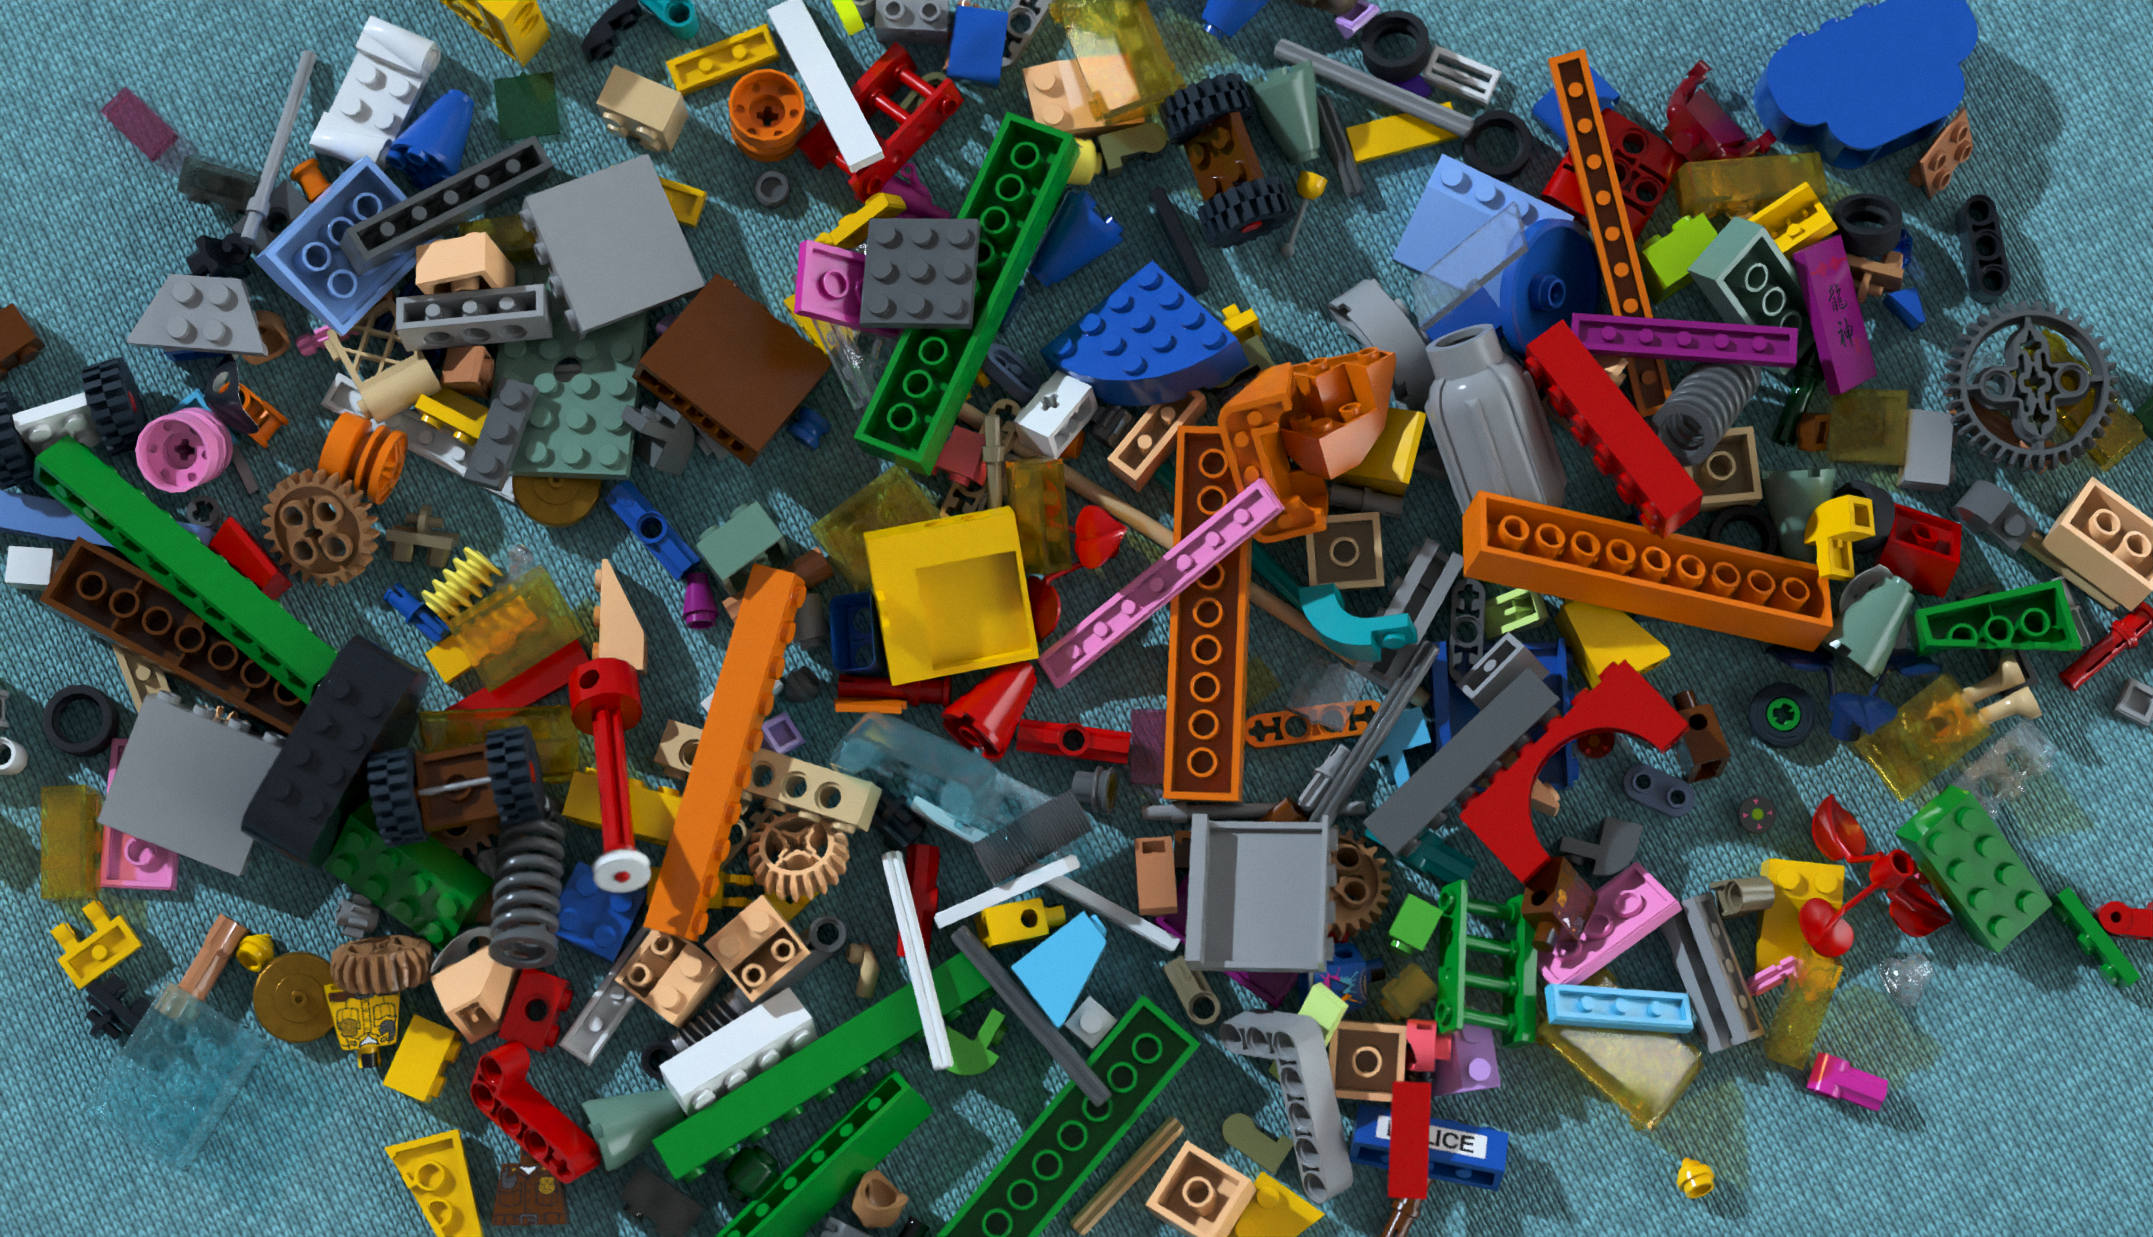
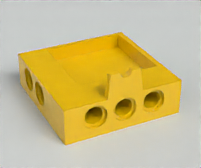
M439 0L523 68L551 37L536 0Z
M1010 506L863 533L887 670L892 686L1039 658L1016 518Z

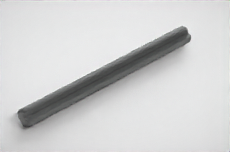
M1425 639L1419 642L1308 822H1322V816L1328 815L1332 826L1438 656L1440 649L1435 644Z
M965 925L956 930L951 936L955 945L1090 1101L1097 1107L1105 1103L1111 1096L1109 1089L971 930Z

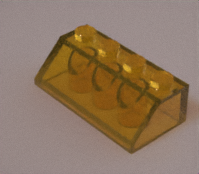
M569 705L418 712L421 755L482 744L486 742V734L490 731L528 725L536 743V751L539 754L543 782L561 784L572 780L574 771H578L579 739L571 720Z

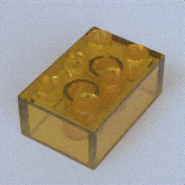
M895 464L809 528L819 546L853 591L858 593L872 582L863 536L864 532L939 519L941 516L906 470Z
M542 564L446 622L452 635L489 693L585 634L582 626Z
M1948 672L1897 709L1898 713L1893 721L1881 726L1871 736L1866 733L1853 744L1901 803L1996 731Z

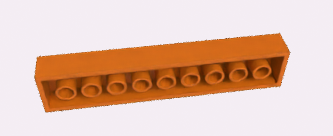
M1178 426L1173 547L1238 496L1218 426ZM1252 536L1171 600L1163 799L1168 801L1243 803Z
M1481 490L1477 492L1462 516L1464 577L1811 652L1815 651L1833 628L1829 579L1819 577V569L1816 564L1671 533L1662 540L1656 532L1651 534L1644 526Z

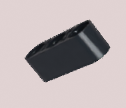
M1976 194L1967 199L1959 208L1955 216V223L1971 297L1977 303L1990 305L1995 303L2008 290L2011 284V277L1996 205L1990 197L1984 194ZM1969 209L1978 210L1983 216V221L1972 219L1969 215ZM1976 243L1986 245L1990 251V256L1979 254L1976 250ZM1983 278L1992 279L1996 283L1997 291L1986 289L1983 284Z

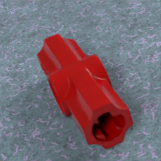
M1021 718L1016 751L1064 757L1071 761L1081 759L1127 765L1131 732L1084 727L1078 723L1060 724ZM1070 733L1081 735L1084 739L1082 748L1077 751L1068 750L1063 744L1066 735Z
M910 844L907 849L906 873L929 960L933 920H935L934 917L937 914L939 887H936L939 873L940 847ZM898 931L897 957L906 958L900 931Z

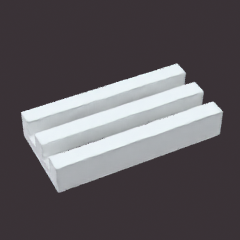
M1435 45L1421 77L1430 85L1487 108L1502 72ZM1440 58L1491 80L1489 83H1486L1464 72L1437 63L1436 60ZM1432 71H1435V72H1437V73H1440V74H1442V75H1445V76H1447V77H1450V78H1452V79H1454V80H1457V81H1459V82H1462V83H1464V84H1467V85H1469V86H1472V87H1474V88H1476V89H1479V90H1481V91H1484L1485 94L1480 93V92H1478V91H1476V90H1473V89H1471V88H1468V87H1466V86H1463V85H1461V84H1458V83H1456V82H1454V81H1451V80H1449V79H1446V78H1444V77H1441V76H1439V75H1436V74L1432 73Z

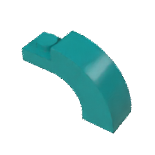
M1335 583L1298 588L1303 612L1318 637L1326 646L1343 657L1363 662L1381 661V648L1399 649L1407 644L1417 643V629L1408 613L1359 618L1345 612V600Z

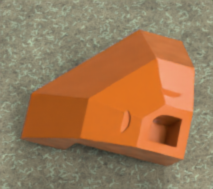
M1368 347L1359 352L1330 358L1320 357L1306 363L1292 365L1296 378V389L1291 397L1292 410L1281 414L1279 429L1286 454L1309 475L1331 480L1361 464L1385 428L1397 361L1395 353L1379 350L1378 347ZM1266 369L1259 371L1256 376L1258 377ZM1251 380V381L1245 383L1244 386L1246 387V386H1247L1249 383H1251L1253 380Z

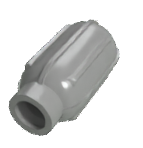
M1478 324L1465 327L1429 343L1425 349L1435 375V380L1429 390L1425 411L1460 512L1462 514L1465 513L1479 490L1563 508L1566 498L1565 486L1567 484V477L1533 376L1529 371L1523 370L1522 366L1508 354L1502 352L1494 326L1492 324Z

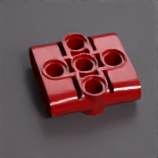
M1606 107L1601 112L1615 170L1622 180L1619 185L1635 244L1685 162L1686 157L1676 152L1670 143ZM1623 143H1635L1638 145L1640 152L1637 154L1627 152L1623 147ZM1568 149L1542 191L1540 198L1543 202L1575 216L1573 221L1590 230L1570 149ZM1636 191H1648L1651 193L1653 201H1641L1637 197Z

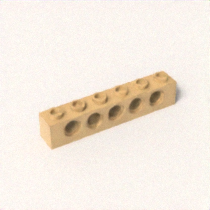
M668 719L654 758V762L665 768L663 774L682 781L685 780L686 775L689 776L703 729ZM764 748L754 752L750 765L752 768L751 781L746 789L743 788L741 800L751 802L754 796L764 799V806L785 813L787 807L798 810V817L819 824L821 818L833 821L832 828L853 835L855 829L868 832L882 789L874 783ZM772 771L773 778L767 786L761 787L760 779L762 775ZM806 781L807 789L805 793L795 798V787L800 782ZM836 792H840V803L836 807L829 809V797Z

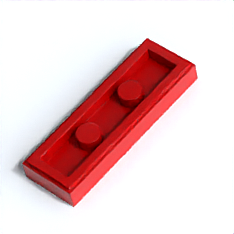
M1392 1081L1387 1198L1427 1200L1431 1083Z

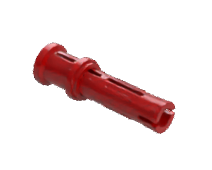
M2142 601L2122 620L2113 621L2109 627L2110 632L2058 674L2061 682L2070 691L2075 692L2084 682L2101 670L2124 649H2134L2138 645V640L2153 628V608Z
M839 675L838 697L904 699L912 707H918L920 703L941 704L943 708H948L951 704V676H945L944 679L931 678L892 686L889 677Z

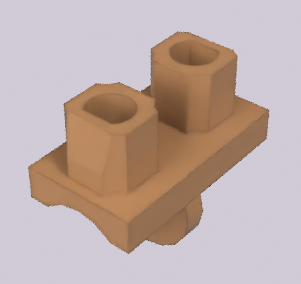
M1891 250L1883 254L1880 263L1867 260V257L1846 253L1855 291L1858 292L1857 298L1859 303L1865 304L1868 295L1881 298L1883 291L1892 293L1901 290L1904 276L1902 253Z

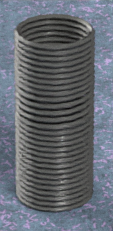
M1068 789L1061 793V795L1054 797V799L1051 798V801L1048 800V802L1041 804V806L1031 810V812L1028 811V814L1025 813L1021 818L1018 817V820L1011 821L1010 824L1003 826L1002 829L998 828V831L995 830V833L992 832V834H988V836L978 840V842L975 841V844L972 843L971 846L990 881L996 886L1003 882V880L1010 878V876L1013 877V874L1016 875L1020 870L1023 871L1030 864L1033 865L1034 862L1037 863L1043 857L1046 858V855L1049 856V854L1056 852V850L1066 846V844L1069 845V842L1072 843V841L1079 839V837L1089 833V831L1092 832V826L1075 795Z

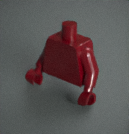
M1699 60L1687 72L1688 78L1682 80L1669 98L1666 110V117L1669 123L1663 129V133L1672 142L1674 150L1683 154L1697 168L1710 165L1734 168L1755 157L1758 151L1761 155L1767 154L1770 146L1777 141V138L1769 128L1756 140L1744 142L1748 137L1702 88L1695 93L1697 85L1702 84L1708 78L1705 73L1713 70L1705 61Z

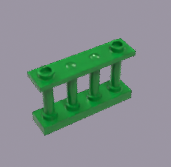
M1461 879L1441 887L1438 906L1443 913L1440 917L1438 1004L1435 1008L1437 1035L1445 1036L1464 1029V1024L1500 1030L1502 1033V1047L1516 1049L1535 1043L1537 950L1533 948L1532 942L1536 931L1521 914L1524 893L1505 900L1504 905L1467 897L1468 880ZM1467 913L1502 919L1505 923L1504 941L1466 934ZM1466 949L1502 956L1504 960L1503 978L1465 971ZM1465 986L1501 993L1503 996L1502 1015L1464 1008Z

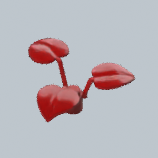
M1037 471L1034 472L1025 490L1023 512L1026 523L1037 534L1048 533L1052 525L1056 529L1076 534L1077 538L1074 547L1080 561L1046 575L1042 581L1037 576H1030L1026 580L1036 641L1044 643L1045 638L1056 628L1061 613V602L1058 592L1050 583L1054 579L1084 566L1088 569H1096L1107 560L1114 559L1119 552V543L1128 528L1096 505L1084 507L1077 517L1075 526L1061 523L1057 519L1064 509L1061 491L1048 475Z
M1833 794L1827 796L1819 804L1812 820V835L1819 850L1832 861H1838L1844 857L1849 864L1874 863L1869 872L1872 884L1847 902L1837 912L1828 901L1821 898H1812L1802 905L1799 912L1800 927L1807 943L1812 946L1814 952L1825 958H1835L1843 955L1850 949L1854 940V932L1852 927L1841 917L1877 888L1889 889L1887 897L1892 900L1889 906L1891 918L1900 930L1911 937H1925L1952 920L1927 892L1913 881L1907 879L1914 872V863L1905 851L1895 849L1887 855L1879 851L1874 855L1861 856L1865 851L1866 838L1857 821L1840 806Z

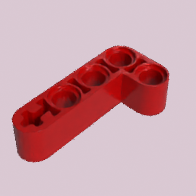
M510 1040L480 1058L470 1088L471 1098L480 1111L552 1175L563 1183H571L600 1164V1150L587 1134L525 1081L530 1067L529 1053L522 1043L517 1040Z

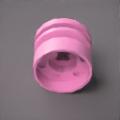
M200 407L180 409L148 423L138 436L135 452L137 465L144 478L158 489L176 493L186 492L222 475L230 464L233 444L226 424L216 414Z

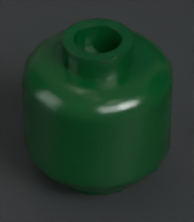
M757 1144L753 1149L751 1147H742L724 1170V1177L730 1183L726 1190L742 1203L747 1198L751 1200L758 1199L780 1175L779 1170L776 1168L780 1162Z

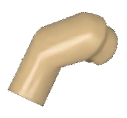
M851 943L846 950V959L852 964L857 963L860 970L855 995L872 999L880 971L878 962L869 945L865 943L860 945Z

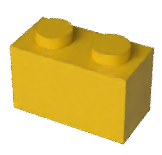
M414 1014L382 1084L422 1102L431 1103L433 1097L438 1099L447 1081V1078L443 1076L449 1062L453 1064L461 1051L463 1045L459 1041L461 1033Z

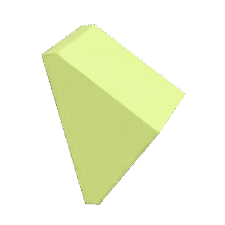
M1517 588L1485 601L1484 630L1487 640L1502 637L1507 632L1513 634L1542 626L1548 618L1541 593Z

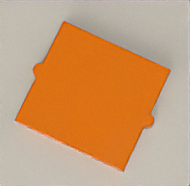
M842 696L834 699L835 712L901 714L903 709H907V701H904V699Z

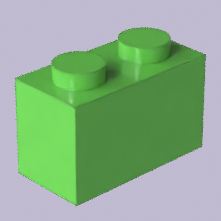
M1409 894L1402 901L1382 939L1389 943L1387 949L1404 959L1411 955L1417 957L1423 952L1443 911Z

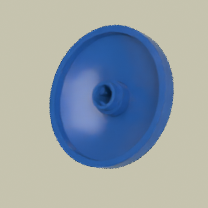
M1555 218L1539 220L1520 235L1507 258L1500 287V316L1503 331L1511 349L1523 361H1525L1526 345L1562 319L1571 329L1572 313L1598 314L1601 297V271L1594 244L1587 232L1577 223Z

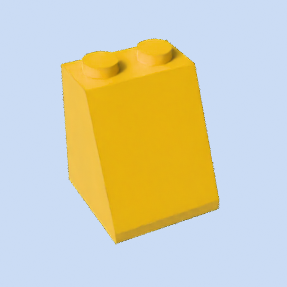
M1388 407L1385 428L1361 464L1330 481L1361 489L1367 486L1371 487L1373 492L1404 496L1411 479L1427 414L1419 411Z
M1564 599L1565 603L1559 606L1561 610L1554 618L1562 637L1565 638L1567 647L1572 649L1573 659L1590 691L1601 682L1598 678L1600 673L1614 661L1619 665L1625 659L1640 675H1643L1659 667L1671 656L1666 646L1621 610Z

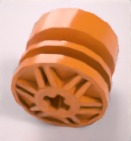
M761 69L742 76L733 86L728 105L732 139L738 149L750 159L764 163L778 162L793 155L798 149L797 144L805 136L806 132L804 94L797 82L784 72L773 69ZM766 119H772L770 126L763 125Z
M346 411L338 417L327 436L319 459L318 470L324 468L327 479L335 472H338L340 477L339 483L341 484L351 479L352 484L354 483V493L359 490L364 491L360 499L367 497L369 502L381 505L390 496L401 475L407 454L408 435L397 429L391 432V429L383 424L378 426L372 434V422L369 419Z

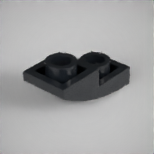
M637 0L617 1L592 26L581 45V50L588 64L595 60L603 61L614 53L615 48L619 46L615 32L618 30L626 31L632 28L638 22V18L643 16Z

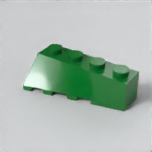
M2061 579L1919 609L1907 621L1917 657L1963 648L2079 652L2082 650Z

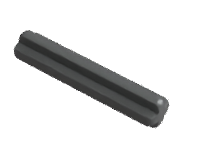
M1329 95L1317 97L1319 127L1345 195L1348 198L1356 197L1364 193V183L1331 97Z

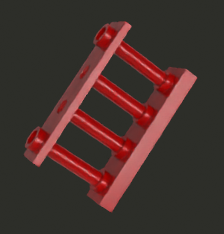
M896 42L850 88L866 121L879 109L901 125L888 140H885L872 130L885 158L851 173L823 118L797 144V147L809 164L818 171L830 161L851 176L847 183L863 204H865L869 197L881 191L883 186L903 164L912 157L964 102L949 78H946L935 88L914 73L917 70L916 65L905 48ZM903 83L926 99L912 114L889 99Z

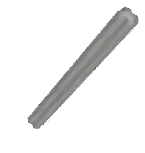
M1282 38L1275 47L1274 55L1279 60L1291 65L1311 60L1317 76L1458 136L1467 138L1473 129L1474 120L1471 117Z

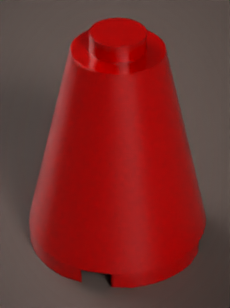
M1027 661L1000 665L944 710L941 714V718H946L942 723L943 727L956 742L968 751L974 746L983 751L980 758L993 763L999 762L1007 751L1036 686L1035 668Z

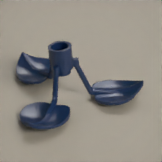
M1774 644L1769 646L1764 653L1772 654L1781 662L1795 669L1811 672L1824 670L1826 672L1830 697L1828 710L1834 712L1829 733L1843 741H1857L1861 728L1871 736L1881 726L1896 718L1897 708L1889 702L1876 697L1890 672L1896 670L1903 676L1922 678L1941 672L1943 668L1942 665L1935 663L1926 656L1917 657L1913 650L1893 648L1882 676L1875 682L1868 696L1850 692H1839L1836 694L1834 669L1830 664L1834 661V655L1825 648L1818 646L1814 652Z

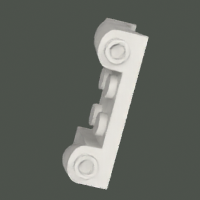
M370 15L355 46L358 51L329 113L324 111L309 144L315 152L321 155L335 157L350 164L368 155L384 172L390 166L385 159L390 146L403 133L431 72H434L439 64L441 51L436 42Z

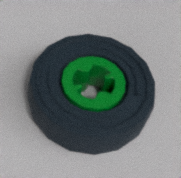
M1777 682L1765 686L1755 694L1749 705L1748 721L1752 732L1760 742L1771 748L1787 749L1797 746L1810 736L1815 726L1816 710L1813 700L1804 689L1792 683ZM1784 706L1789 710L1786 714H1791V720H1786L1780 725L1775 721L1778 717L1773 718V711H1778Z

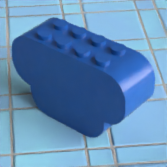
M1886 0L1875 6L1872 2L1856 8L1852 12L1853 16L1843 20L1840 17H1834L1820 25L1821 30L1809 35L1807 31H1803L1787 40L1788 44L1780 48L1773 55L1754 89V107L1765 130L1769 128L1777 138V141L1786 145L1804 146L1812 143L1815 151L1823 161L1843 170L1864 167L1931 137L1943 126L1947 116L1957 108L1964 95L1965 81L1959 66L1973 51L1978 37L1976 20L1965 0Z

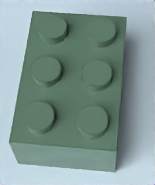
M758 501L751 505L746 502L738 506L729 515L731 519L721 527L716 524L705 530L699 536L701 541L696 544L706 566L729 597L746 588L753 563L776 569L792 557L784 536Z

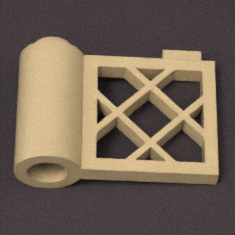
M392 297L372 307L347 332L363 333L358 350L343 347L338 339L341 336L333 329L326 331L329 339L324 341L327 350L334 362L342 360L363 398L357 401L361 412L369 420L374 418L377 425L415 405L421 394L430 397L443 390L421 350L413 351L414 355L402 361L389 359L394 343H402L396 331V304ZM388 311L392 312L395 321L391 333L373 329L377 317ZM370 335L388 340L382 357L365 352ZM348 355L355 357L353 364ZM362 359L380 363L377 374L362 382L358 375Z

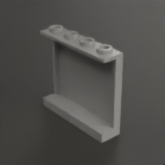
M648 154L526 196L524 199L523 210L519 212L525 230L527 232L532 231L537 244H534V250L537 259L541 265H547L551 277L548 278L550 289L556 299L561 297L566 309L563 311L565 324L570 332H576L579 341L585 339L588 332L680 298L686 297L687 301L692 300L705 287L703 278Z
M159 690L158 694L151 693L146 695L97 822L240 877L247 872L252 859L249 855L255 843L254 839L241 832L243 816L287 738L266 731L265 735L250 730L252 727L250 723L230 717L228 722L215 717L216 710L201 704H195L192 708L180 703V696L165 690Z
M1192 814L1185 962L1190 971L1326 973L1327 961H1333L1334 939L1328 938V924L1335 923V901H1329L1330 887H1336L1337 868L1336 864H1330L1331 850L1338 849V829L1332 828L1328 815L1322 816V822L1210 821L1207 814Z

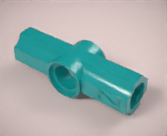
M1366 829L1363 836H1365L1366 839L1372 841L1373 843L1386 849L1384 845L1368 829ZM1429 830L1420 838L1423 843L1412 855L1407 858L1402 855L1398 858L1406 866L1423 874L1427 872L1447 884L1461 879L1468 880L1477 864L1473 859L1444 844L1439 836Z

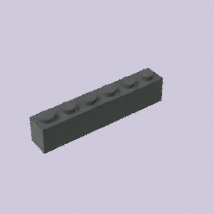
M534 135L346 229L340 242V247L360 276L416 246L544 183L554 165Z
M1527 667L1362 823L1396 859L1402 855L1406 858L1409 857L1422 845L1423 842L1420 838L1429 829L1435 832L1448 821L1450 816L1447 812L1457 803L1462 805L1467 798L1478 791L1475 786L1486 777L1489 780L1498 769L1505 766L1502 761L1512 751L1517 753L1528 741L1533 740L1530 736L1531 733L1540 725L1544 728L1554 716L1561 713L1558 710L1562 705L1560 699Z

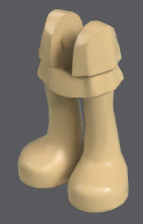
M2012 652L2003 655L1999 659L1996 672L1986 679L1957 692L1951 690L1945 697L1939 696L1924 710L1927 721L1944 716L1951 710L1954 711L1959 723L1948 725L1943 730L1934 734L1940 744L1962 741L1963 737L1974 736L1975 731L2006 717L2021 715L2031 720L2042 716L2041 710L2028 686L1972 713L1967 708L1992 695L2026 682Z

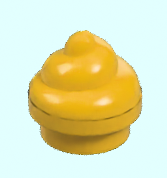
M254 934L244 937L238 945L239 950L236 952L238 961L245 968L253 972H259L275 959L274 943L270 934Z
M1688 1157L1684 1158L1676 1181L1679 1190L1685 1192L1686 1197L1689 1199L1699 1198L1711 1192L1715 1187L1713 1183L1715 1176L1710 1166L1701 1164L1698 1160H1691Z

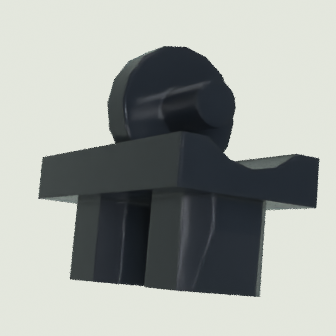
M230 233L223 240L202 235L194 240L199 250L188 256L186 262L194 276L208 275L209 277L244 279L251 274L249 269L242 264L250 258L252 245L241 241L242 234Z
M878 780L875 785L881 788L882 792L869 827H874L883 836V844L891 851L902 852L924 832L927 825L905 806L909 799L904 794L897 798Z
M116 974L109 976L100 985L93 981L86 988V992L89 993L86 1000L94 1007L86 1015V1018L94 1023L90 1030V1035L97 1040L107 1034L115 1041L123 1031L135 1042L139 1043L146 1036V1025L155 1014L154 1005L144 997L139 996L129 1008H126L119 1000L129 991V986Z

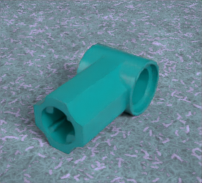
M638 0L668 27L670 33L675 38L681 40L690 39L699 31V17L690 0ZM682 13L689 14V18L685 22H673L677 15Z

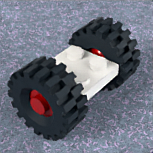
M122 357L84 367L82 369L84 393L25 411L22 406H19L16 396H13L11 391L0 393L1 490L34 481L35 457L67 434L78 443H83L88 447H93L102 441L112 456L135 450L138 436L149 421L144 411V403L140 398L138 386L135 385L132 372H129V367L126 362L124 363Z

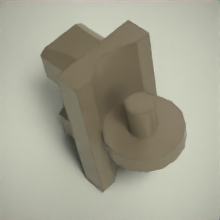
M424 504L421 506L419 514H406L405 523L414 524L417 527L394 524L392 529H386L385 540L391 541L392 560L412 562L415 557L416 545L428 547L426 565L445 568L449 563L452 549L459 545L460 534L430 529V527L443 529L444 518L433 517L432 506Z

